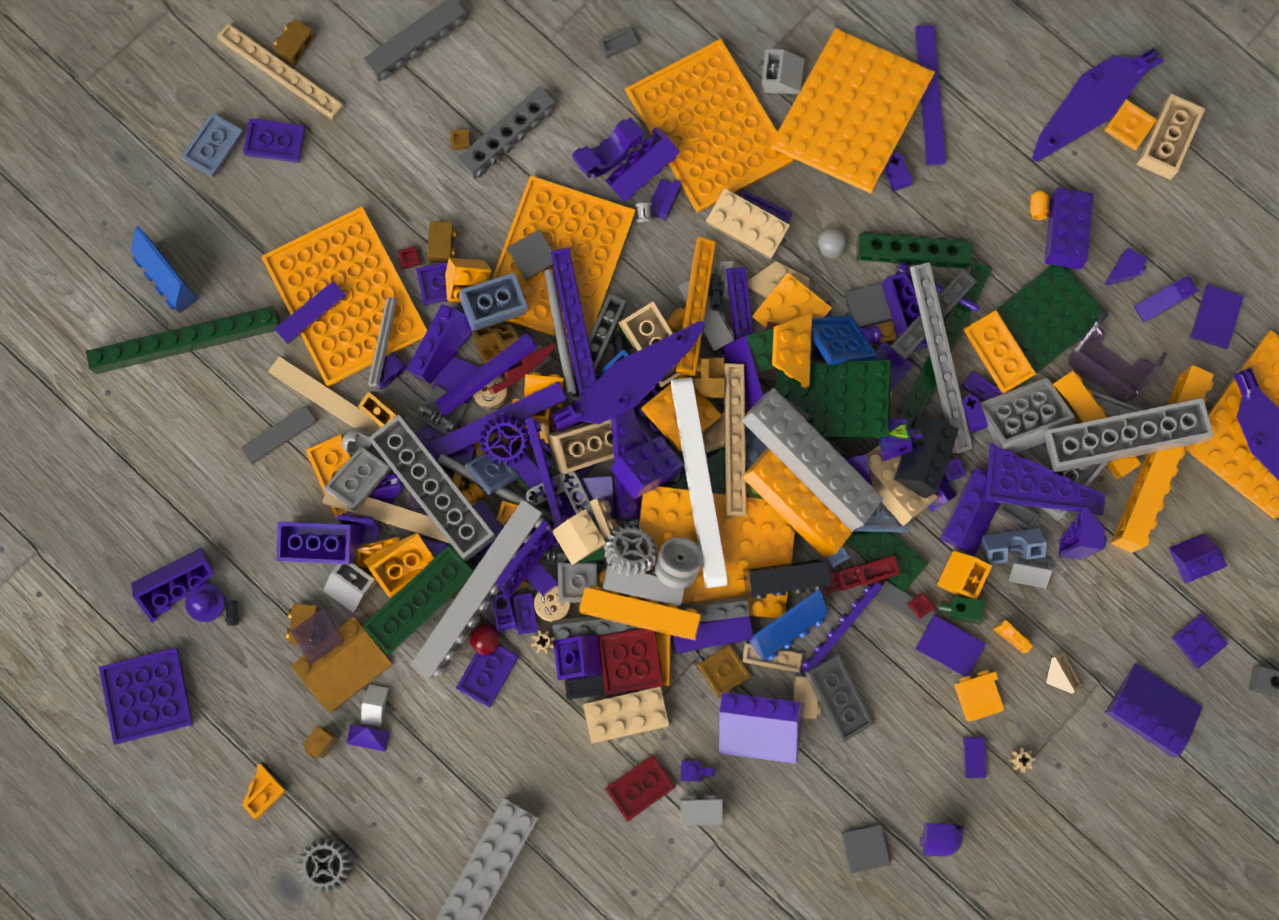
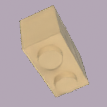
M794 677L792 701L804 704L803 718L816 719V716L820 715L821 704L818 703V698L807 677Z

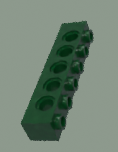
M865 231L859 233L857 238L856 260L896 264L904 262L909 265H920L930 262V265L934 267L968 269L971 264L972 242H967L965 239L948 240L945 237L929 239L928 236H919L916 238L907 234L892 236L890 233H882L878 235ZM872 244L880 245L881 249H874ZM891 245L898 246L899 251H894ZM909 247H916L918 252H912ZM928 248L935 249L936 254L930 253ZM947 250H953L955 255L948 254Z

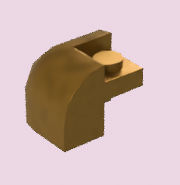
M494 324L472 331L481 362L485 364L519 339L510 324L507 326Z
M724 357L698 358L696 375L693 377L694 384L697 390L706 397L725 398Z

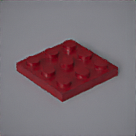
M640 629L598 636L605 695L664 686L656 631Z

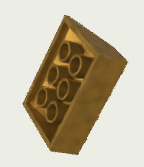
M352 617L291 665L301 681L329 714L393 665L378 644L362 628L363 625L356 617Z

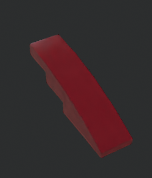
M555 343L529 353L518 361V367L502 373L505 381L489 387L490 394L493 395L513 385L525 377V374L528 375L556 347Z
M895 555L829 572L830 585L825 586L824 590H820L822 596L899 575L900 572Z

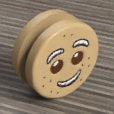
M499 375L475 393L473 397L476 403L487 410L501 407L508 398V387L493 395L490 394L488 388L505 380Z
M555 586L544 597L538 592L534 600V607L541 619L552 623V621L564 619L568 615L571 603L558 602V586Z

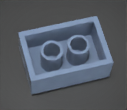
M515 273L461 289L459 299L472 331L524 315L528 308Z

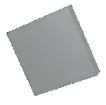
M597 563L557 564L559 603H581L585 587H597Z

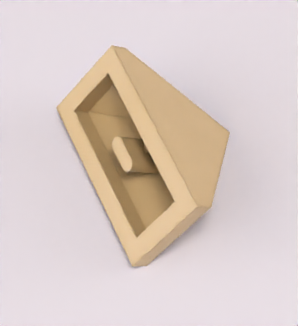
M1064 652L1052 658L1047 684L1069 693H1074L1083 687Z

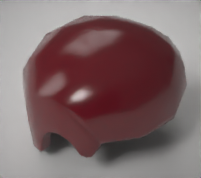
M490 624L476 626L469 635V643L479 655H488L494 652L499 646L501 639L496 629Z

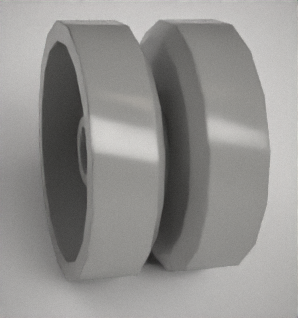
M683 537L668 539L662 544L655 565V573L658 579L666 586L676 589L691 586L697 578L703 561L702 551L692 540Z

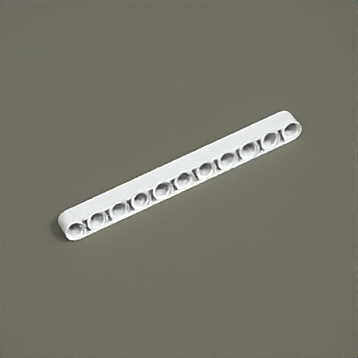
M691 377L672 379L671 389L698 546L703 554L701 565L706 588L726 586L727 575L693 381Z

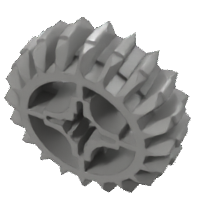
M626 525L622 529L619 526L616 531L613 530L611 532L612 536L607 537L606 544L604 545L605 558H608L607 564H613L612 570L619 569V574L623 571L626 572V576L630 573L634 577L638 573L643 575L645 571H649L655 564L658 551H656L657 544H654V538H649V532L643 533V528L637 530L634 525L630 529ZM616 546L619 548V551L622 553L621 555H620L619 552L617 551Z
M320 838L317 844L314 841L310 842L312 849L307 846L304 847L307 855L300 853L299 857L304 859V861H298L297 865L303 866V869L297 870V873H304L300 881L308 880L304 885L306 888L313 884L312 892H315L319 887V894H322L325 888L327 893H331L332 887L338 890V883L341 885L346 883L342 877H350L345 870H352V866H346V863L351 862L352 858L345 859V855H348L349 851L347 850L342 853L341 850L345 845L341 844L337 848L338 840H334L330 845V838H326L325 843ZM319 849L333 851L326 858L315 853ZM337 856L340 861L339 873L336 872L337 870L333 865ZM311 858L316 865L313 875L309 868ZM328 861L329 868L320 871L321 862ZM323 873L334 878V880L328 883L320 882L316 879Z

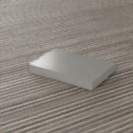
M361 446L323 488L324 491L355 512L392 469Z

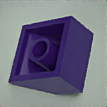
M1205 534L1168 548L1184 583L1194 581L1227 567L1220 549Z
M597 635L577 636L554 641L558 680L602 674Z

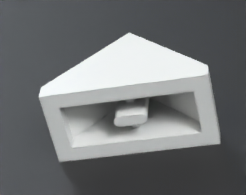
M375 685L368 686L362 702L361 724L381 727L389 688Z

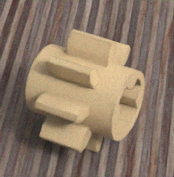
M539 630L537 637L532 636L535 643L531 647H538L537 654L541 650L548 654L547 649L549 647L554 649L551 641H554L555 638L548 637L549 631L542 634ZM542 637L548 640L545 647L538 645Z
M1019 748V753L1012 751L1013 759H1010L1009 762H1013L1015 765L1013 770L1020 768L1021 773H1025V768L1033 769L1031 763L1035 759L1030 756L1032 751L1024 753L1023 748ZM1019 758H1025L1026 762H1019Z

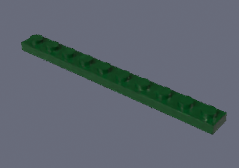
M975 261L969 274L977 282L963 297L976 303L992 269ZM959 303L951 309L944 323L951 353L972 312L971 309ZM930 353L898 416V419H907L909 429L912 428L915 418L921 416L936 385Z

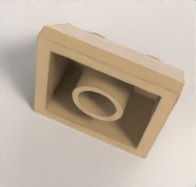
M586 509L552 531L572 565L604 547L606 544Z

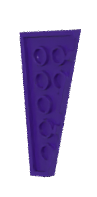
M633 408L611 418L614 463L619 456L645 444ZM615 475L618 518L640 517L642 496L634 499Z
M993 443L989 445L984 501L1081 513L1082 507H1087L1092 514H1104L1105 494L1071 481L1070 478L1060 476L1048 468L1014 455L1013 452L1003 450Z

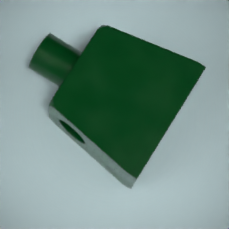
M953 597V602L941 600L939 612L951 614V620L981 625L985 601ZM963 607L965 611L958 612L956 608Z

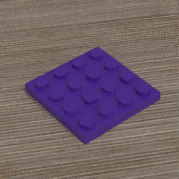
M178 648L99 667L113 745L194 725Z

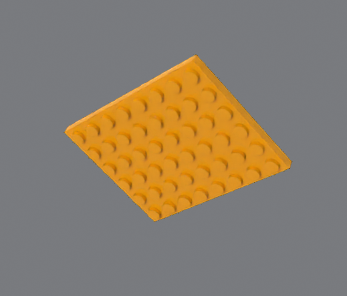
M835 28L803 85L801 92L798 94L773 139L770 148L866 192L872 193L935 72Z
M721 39L625 88L627 96L651 136L653 135L651 131L656 126L668 136L680 153L677 154L675 160L668 163L677 180L682 182L681 187L697 213L716 204L724 188L735 194L794 162L792 157L770 148L777 131Z
M530 176L492 279L515 273L528 306L526 314L506 320V322L556 338L544 274L549 269L554 271V266L526 281L507 251V247L540 230L552 251L570 248L589 339L599 317L636 210ZM554 271V276H555V281H556V286H557V292H558V297H559V302H560V308H561V313H562V318H563V324H564V329H565V334H566V340H567V342H569V340H568V335H567V330H566V325H565V320H564V315H563V310H562V305H561V300H560V295H559V290H558V285H557V280H556V275H555V271Z
M359 207L261 256L290 315L332 281L346 295L343 300L301 333L327 387L372 366L385 303L388 297L395 298L397 305L386 356L392 352L397 353L423 340L427 332L363 207Z
M1270 330L1265 334L1238 373L1251 367L1261 391L1279 408V336ZM1233 378L1207 413L1213 437L1207 442L1187 445L1184 449L1271 518L1275 519L1279 515V481L1250 452L1236 417L1242 396L1235 378Z
M656 487L642 495L638 530L643 528V533L649 532V538H654V544H657L656 551H658L655 564L645 573L650 574L651 570L655 571V565L662 544L668 539L683 537L692 540L698 545L689 490ZM712 493L727 575V585L706 588L701 565L695 582L691 586L684 588L681 604L747 596L750 616L778 619L786 612L788 591L783 596L767 594V598L755 599V597L746 593L743 570L791 563L795 529L765 499L746 497V517L726 516V495ZM640 597L641 601H648L647 598ZM658 601L659 605L667 606V604H670Z

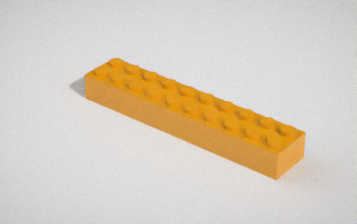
M1194 365L1190 366L1179 375L1167 405L1201 398L1206 403L1207 398H1205V395L1214 384V381H1212L1214 374ZM1185 446L1146 455L1111 544L1131 553L1148 545L1151 538L1148 535L1157 524V513L1161 512L1164 507V496L1169 493L1172 487L1170 481L1179 470L1177 464L1186 453Z

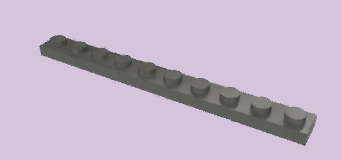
M747 596L681 604V606L676 605L679 607L678 609L686 611V608L697 610V614H701L700 622L749 616ZM594 616L552 621L555 641L577 636L603 635L644 629Z

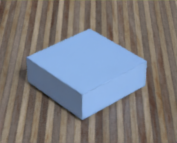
M841 546L836 554L826 559L833 569L848 560L849 556L843 546Z

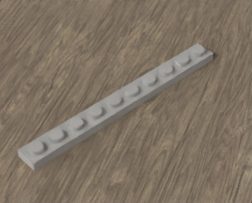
M928 262L912 266L910 271L945 421L959 429L952 452L960 453L973 449L931 265Z

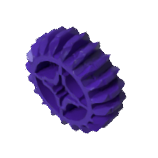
M502 413L501 419L494 415V421L488 419V425L483 424L482 429L484 431L479 433V436L483 438L479 439V443L484 444L481 446V451H486L485 457L492 455V462L498 459V464L501 465L502 460H504L505 464L509 465V461L512 460L515 464L517 463L516 457L522 460L523 454H528L527 448L531 447L529 442L530 436L527 427L524 428L526 422L519 423V416L513 420V414H509V418H505V413ZM504 426H510L515 430L508 431ZM497 428L498 436L490 442L489 436ZM502 434L506 439L509 438L508 443L502 440ZM518 437H521L522 441L519 447L513 450L512 443ZM495 448H503L506 452H500Z

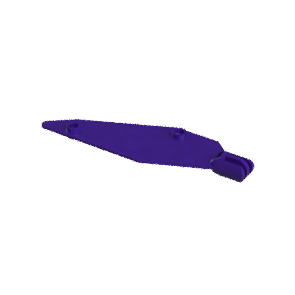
M1153 47L1136 58L1112 56L1082 74L1041 132L1032 159L1035 162L1044 159L1113 118L1143 75L1164 62L1162 57L1159 58L1160 54L1157 51L1155 52L1156 49Z
M698 321L615 362L576 403L552 414L557 430L560 432L581 421L601 424L634 408L693 348L705 328V323Z
M1250 367L1233 375L1242 396L1236 417L1250 452L1279 481V408L1261 391L1254 371Z

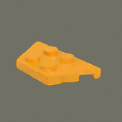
M812 314L774 327L772 365L784 371L791 379L795 378L804 388L809 387Z

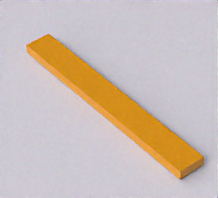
M699 236L695 244L682 329L698 321L704 322L716 242ZM702 333L693 348L677 363L675 372L691 377L696 375Z

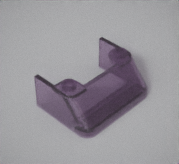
M1104 309L1068 357V362L1071 367L1119 401L1130 402L1161 368L1168 353L1164 351L1154 364L1145 359H1139L1131 366L1101 345L1105 339V332L1099 325L1107 313Z

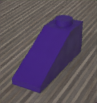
M1188 275L1137 304L1134 308L1144 323L1191 298L1198 292V289Z

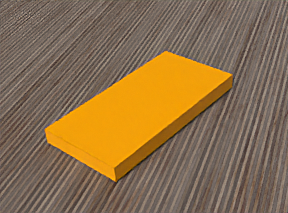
M997 310L963 329L1002 394L1036 375Z
M341 434L306 449L323 491V487L351 458V455L342 448L343 437ZM330 506L335 516V519L337 518V515H342V513H350Z

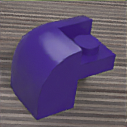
M924 823L923 838H920L919 844L920 847H923V856L946 857L955 854L962 846L964 826Z

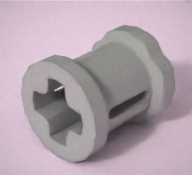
M652 202L635 204V207L638 208L639 219H637V223L654 221L651 217L650 206Z

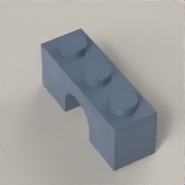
M1040 528L983 535L982 552L987 563L990 565L1007 563L1008 553L1012 551L1024 554L1026 560L1046 557L1047 542Z

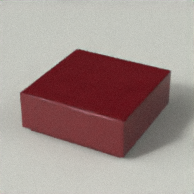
M416 246L398 251L403 270L421 265Z
M923 592L907 604L919 620L935 608Z

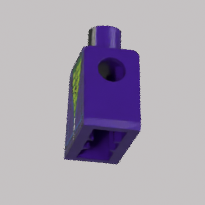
M905 418L890 419L889 438H878L883 461L911 452L913 450L911 440L923 438L921 428L909 429L907 419Z

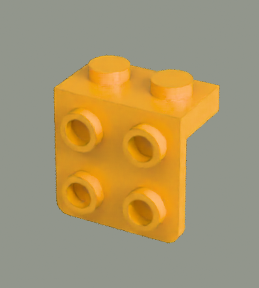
M989 670L977 673L979 677L971 679V676L960 678V683L954 685L967 721H974L1003 711L1004 707L994 681L998 679L996 672L990 673Z

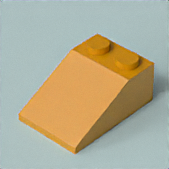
M418 533L378 550L365 559L364 563L390 598L408 584L434 557Z

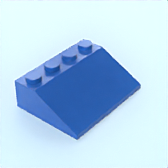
M140 226L135 227L131 252L135 256L132 258L139 268L143 266L146 270L143 274L150 282L153 280L157 284L154 288L161 296L165 295L168 300L165 302L171 310L176 309L181 313L198 299Z
M818 589L753 636L749 643L762 661L766 659L771 661L779 655L777 653L778 650L784 648V650L788 649L794 644L792 640L798 636L802 639L810 633L808 629L813 625L817 628L825 622L824 617L828 613L822 592Z

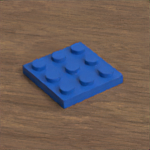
M852 316L812 318L811 338L828 365L849 361H875L877 358V354Z

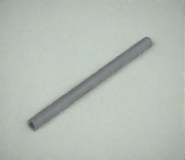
M549 269L544 274L567 395H573L576 393L557 286L554 271Z
M441 454L437 461L438 463L477 483L465 469L464 465ZM505 487L494 492L516 505H519L522 500L528 503L525 498ZM532 505L546 515L545 520L554 525L551 512L538 505Z

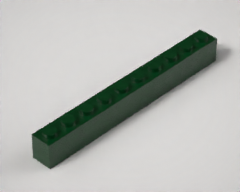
M274 306L87 350L86 356L89 369L95 374H100L274 332L275 328L281 323L278 311Z

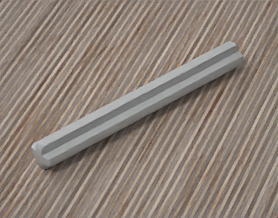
M391 297L386 299L368 383L372 387H378L380 384L397 300Z

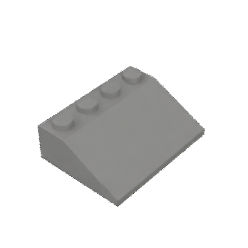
M1048 378L980 403L987 419V428L995 445L1014 454L1045 443L1044 435L1047 430L1074 425L1075 416Z

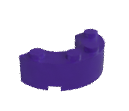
M631 117L625 121L621 120L617 123L614 132L608 138L601 141L599 146L589 148L586 145L582 149L578 148L573 152L572 159L588 178H591V176L594 178L600 177L622 163L628 157L627 152L632 147L635 149L639 145L645 133Z

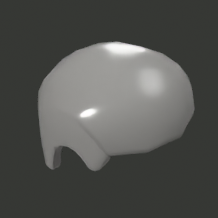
M828 228L822 231L818 238L821 254L828 258H838L844 254L846 249L844 233L837 228Z
M353 428L344 435L342 448L348 454H354L361 446L368 450L372 445L368 439L371 435L363 428Z

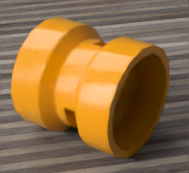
M473 481L469 484V488L461 491L471 506H474L478 499L486 496L482 489Z

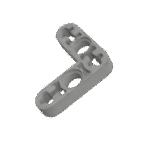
M572 471L555 476L558 486L556 494L559 495L566 492L576 515L583 511L582 507L578 509L577 506L587 501L588 505L584 507L587 511H591L590 517L593 521L595 515L589 502L590 499L577 473ZM567 474L574 476L572 482L574 486L578 484L579 488L569 491V488H572L569 482H565ZM543 483L529 489L526 493V500L531 505H539L547 501V497L545 498L544 494L538 497V501L531 500L533 491L535 493L542 492L540 487L543 486ZM576 491H580L583 494L581 502H576L573 499V494Z

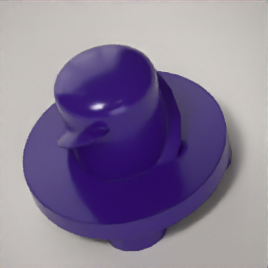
M202 583L196 589H191L185 599V608L189 616L194 620L212 622L222 614L226 599L223 592L217 586L210 583Z

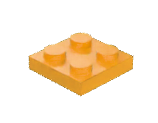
M1125 100L1104 131L1136 151L1157 119L1128 100Z

